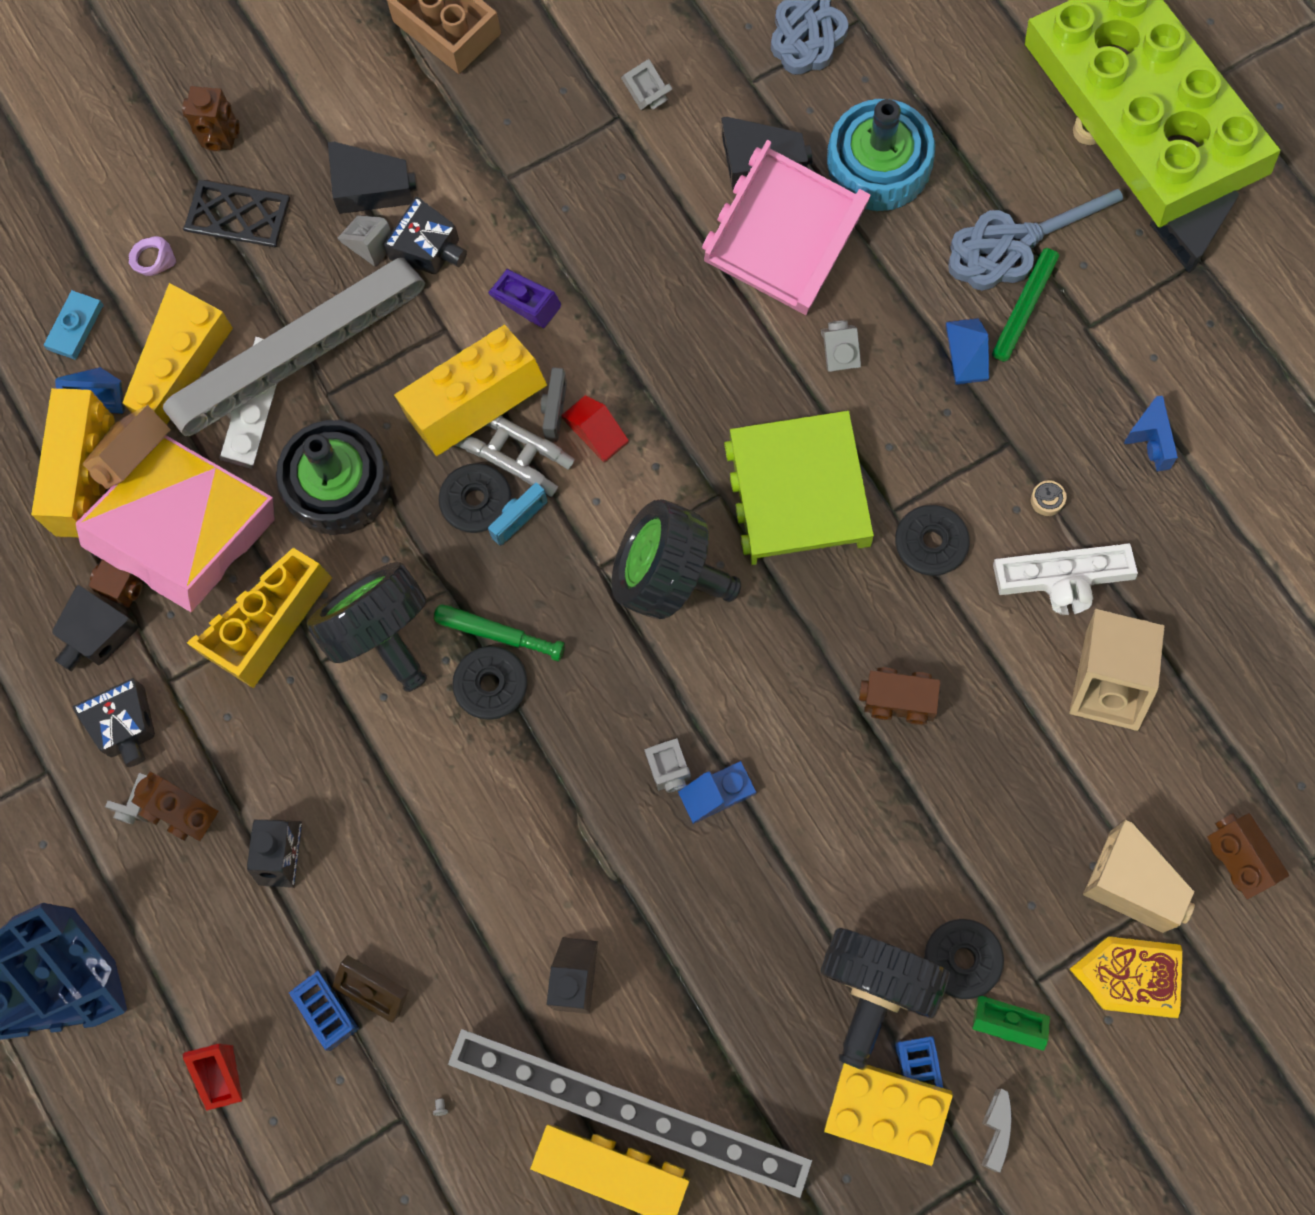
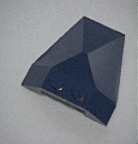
M41 903L13 916L0 929V1040L29 1036L31 1031L50 1029L51 1033L60 1032L65 1026L83 1024L84 1028L95 1027L126 1012L127 1006L116 962L74 908Z

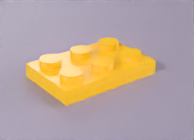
M843 1063L824 1132L932 1166L953 1094L950 1090L867 1065L865 1070H860Z

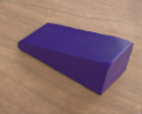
M506 269L488 292L490 296L541 328H545L561 308V302L554 291L509 269Z

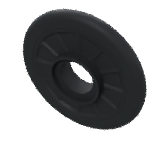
M478 463L467 464L455 469L444 480L439 492V507L443 517L456 529L469 533L487 531L488 527L503 514L502 510L505 505L511 501V489L506 478L495 468ZM474 490L481 491L484 494L483 501L476 506L469 505L466 502L467 495Z
M924 505L913 509L902 518L896 530L895 544L900 558L909 568L924 575L938 576L953 571L964 561L969 550L970 537L964 521L955 512L939 505ZM929 532L937 533L942 539V544L937 548H930L925 545L923 536Z
M488 646L470 652L460 661L453 676V692L460 707L468 714L485 720L502 718L513 712L522 702L527 690V673L524 665L516 655L500 647ZM493 674L499 678V686L494 691H484L481 688V680L484 676Z
M970 919L948 921L932 933L926 944L924 958L946 968L950 972L945 992L949 996L959 999L977 998L993 989L1002 975L1004 967L1002 946L996 935L988 927ZM964 948L971 951L974 956V963L971 968L962 969L956 965L954 955L958 949Z

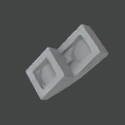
M996 1089L982 1124L994 1129L995 1132L981 1165L994 1172H1001L1010 1139L1011 1105L1008 1091Z

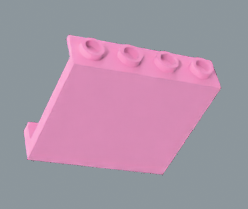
M767 140L762 149L757 147L748 163L752 168L747 177L741 175L733 190V193L737 194L731 205L726 203L717 219L721 222L716 233L710 231L702 246V249L706 250L704 261L796 311L807 315L871 195L861 189L855 194L770 149L771 141Z

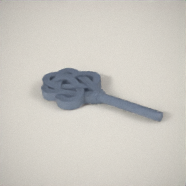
M783 0L777 6L775 14L777 29L772 34L771 51L774 57L781 60L785 70L791 74H803L810 70H821L829 65L833 57V49L843 43L848 34L847 17L842 11L831 6V0ZM820 6L819 10L814 13L815 9ZM832 24L837 28L835 31H833ZM821 26L822 37L819 38V27ZM808 36V41L803 42L802 40Z
M1119 189L1113 190L1039 224L1035 222L1015 224L1009 214L1000 210H990L979 217L974 227L963 228L954 234L950 246L952 253L948 263L949 273L955 279L968 282L974 289L981 291L993 288L999 282L1015 283L1022 281L1031 273L1034 255L1031 248H1034L1043 239L1044 235L1122 201L1123 195ZM979 254H989L986 258L979 256ZM1004 255H1007L1005 259L1000 264H998L1004 257ZM1021 260V266L1014 268V266Z

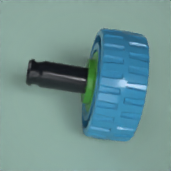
M873 99L851 107L835 123L830 135L827 164L831 181L857 194L859 189L870 194L871 196L865 207L868 210L887 211L906 205L924 190L930 178L935 157V139L933 138L932 129L917 110L896 100Z

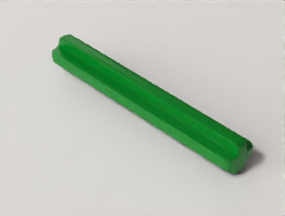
M1050 248L1043 249L993 349L992 356L1002 362L1009 360L1058 261L1059 253Z

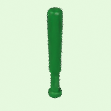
M445 604L438 605L434 611L433 619L439 625L517 648L526 647L527 649L536 650L537 652L548 654L552 660L557 662L561 660L565 650V643L562 641H556V643L548 642L541 638L526 635L523 630Z

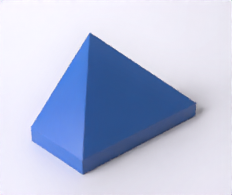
M979 318L946 322L955 385L988 381V333Z
M101 367L55 379L56 389L91 390L110 413L125 412V406L122 403L124 398L121 380Z

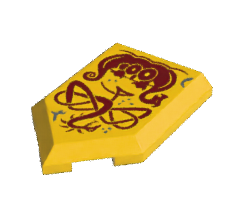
M1107 937L1069 969L1093 995L1095 1001L1103 1010L1168 1018L1179 1017L1182 977L1181 945Z

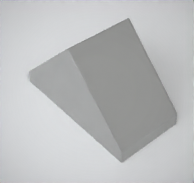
M358 215L341 233L338 240L376 267L387 255L384 243L392 232L384 218Z

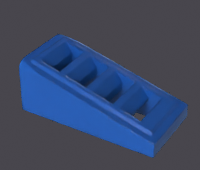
M320 971L315 972L289 992L325 1051H332L359 1030V1027ZM318 984L321 990L305 1001L302 995ZM326 996L328 1001L312 1012L309 1007ZM333 1007L335 1013L320 1024L317 1018ZM340 1019L343 1024L328 1035L325 1029Z
M933 1036L895 1044L902 1076L918 1081L932 1080L934 1086L943 1088ZM926 1050L927 1057L908 1060L907 1053ZM929 1065L931 1072L911 1075L910 1068Z

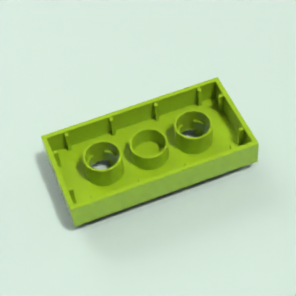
M1069 0L1028 20L1025 46L1159 228L1230 192L1237 191L1272 174L1281 150L1163 0ZM1106 45L1120 46L1126 49L1130 54L1126 55L1125 52H1123L1121 49ZM1174 135L1188 136L1196 140L1200 147H1196L1185 140L1169 142L1167 138Z

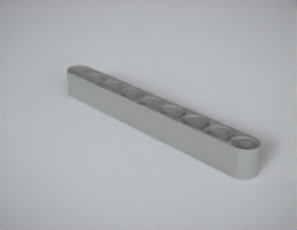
M397 258L173 394L164 403L163 410L184 436L194 435L419 295L424 288L425 282L404 258Z

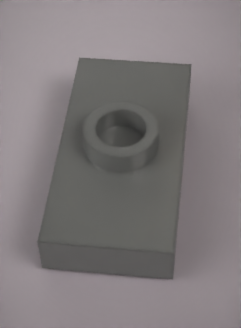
M553 367L548 394H543L541 398V413L545 414L542 428L545 439L557 442L561 428L567 378L563 368Z

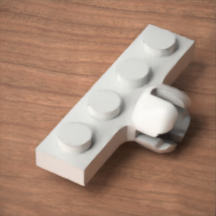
M255 337L253 346L264 339ZM277 384L227 414L230 418V425L220 460L252 469Z
M1130 543L995 559L993 564L999 595L1045 591L1050 596L1053 610L1060 615H1069L1068 604H1072L1074 614H1079L1089 609L1094 599L1091 590L1092 585L1135 580L1138 574Z

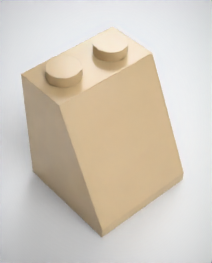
M1095 609L1086 630L1069 714L1138 731L1158 691L1164 625Z
M1124 820L1110 831L1085 888L1084 896L1162 933L1177 928L1181 923L1186 924L1195 907V904L1190 902L1194 891L1132 822Z

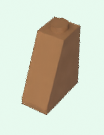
M146 405L115 422L84 461L83 465L90 471L91 477L96 482L108 489L122 482L171 429Z

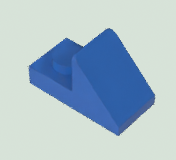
M1163 396L1155 397L1124 441V444L1148 441V457L1150 461H1154L1156 471L1170 470L1178 458Z
M740 761L712 775L710 771L704 773L678 791V794L692 823L695 824L756 795V791Z

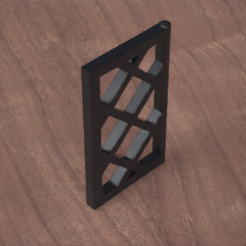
M199 180L183 230L185 232L276 248L290 197L284 194ZM205 189L221 193L220 196L206 204L202 200ZM240 195L251 197L253 201L236 209L230 198ZM267 200L280 202L279 209L270 215L262 206V203ZM226 201L233 212L216 221L210 210ZM258 207L264 218L248 227L241 216ZM204 213L207 214L212 222V225L206 228L194 226L195 219ZM235 219H238L244 228L239 233L223 231L221 227ZM267 224L272 228L270 239L253 235L254 232Z

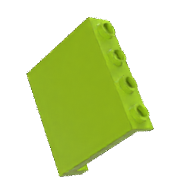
M849 411L730 429V441L724 442L727 462L733 461L735 472L730 473L732 492H739L741 503L735 504L738 524L744 523L746 535H741L743 554L750 555L751 565H757V558L844 544L857 543L858 549L871 547L874 535Z

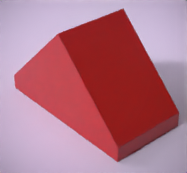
M586 395L562 414V419L604 463L629 443L628 438L607 407Z
M219 1043L183 1053V1060L206 1111L242 1102L233 1045Z

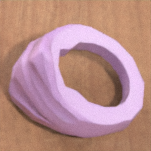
M154 236L142 239L133 246L129 253V264L134 271L145 276H153L173 267L176 264V258L170 244L162 237ZM152 247L159 249L154 265L142 267L138 264V257L143 250Z

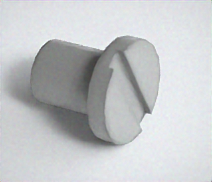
M444 1099L435 1100L436 1110L433 1111V1115L442 1116L448 1114V1110L445 1109Z

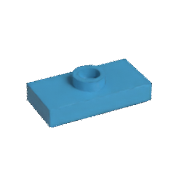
M71 290L43 346L49 351L76 360L103 307V303L98 299Z
M537 482L518 500L514 498L509 501L502 510L503 514L488 527L492 539L499 546L503 545L547 503L545 490Z

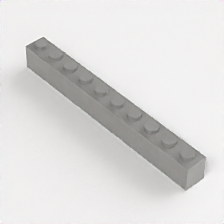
M463 1029L460 1031L448 1063L452 1067L793 1196L801 1197L812 1163L810 1159Z

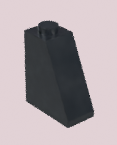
M731 117L721 118V136L732 190L741 175L747 177L752 168L748 163L757 147L762 149L767 140L771 141L770 149L806 168H808L809 164L813 163L811 147L804 144L802 133Z
M328 142L332 196L339 214L410 205L414 200L413 192L418 191L416 173L409 171L406 160L338 142Z
M1236 190L1168 222L1160 228L1152 219L1150 226L1188 273L1195 269L1225 221L1239 193Z
M562 937L551 965L547 1006L556 1011L590 1014L598 941Z

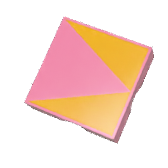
M165 435L122 482L112 486L75 524L81 547L119 570L139 577L154 591L192 612L222 579L230 564L255 543L274 522L275 518L273 497Z

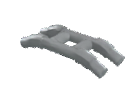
M501 415L486 424V426L497 430L488 445L471 436L455 444V446L465 449L467 452L478 457H482L518 476L530 485L537 482L550 497L556 492L558 486L545 478L540 472L528 466L536 452L539 451L540 454L557 462L567 470L575 461L573 457L562 451L554 443L547 439H542L503 418ZM509 436L526 444L516 460L499 452Z

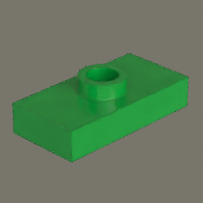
M978 996L974 1009L972 1029L1006 1041L1016 1042L1044 1051L1049 1039L1050 1016L988 997Z

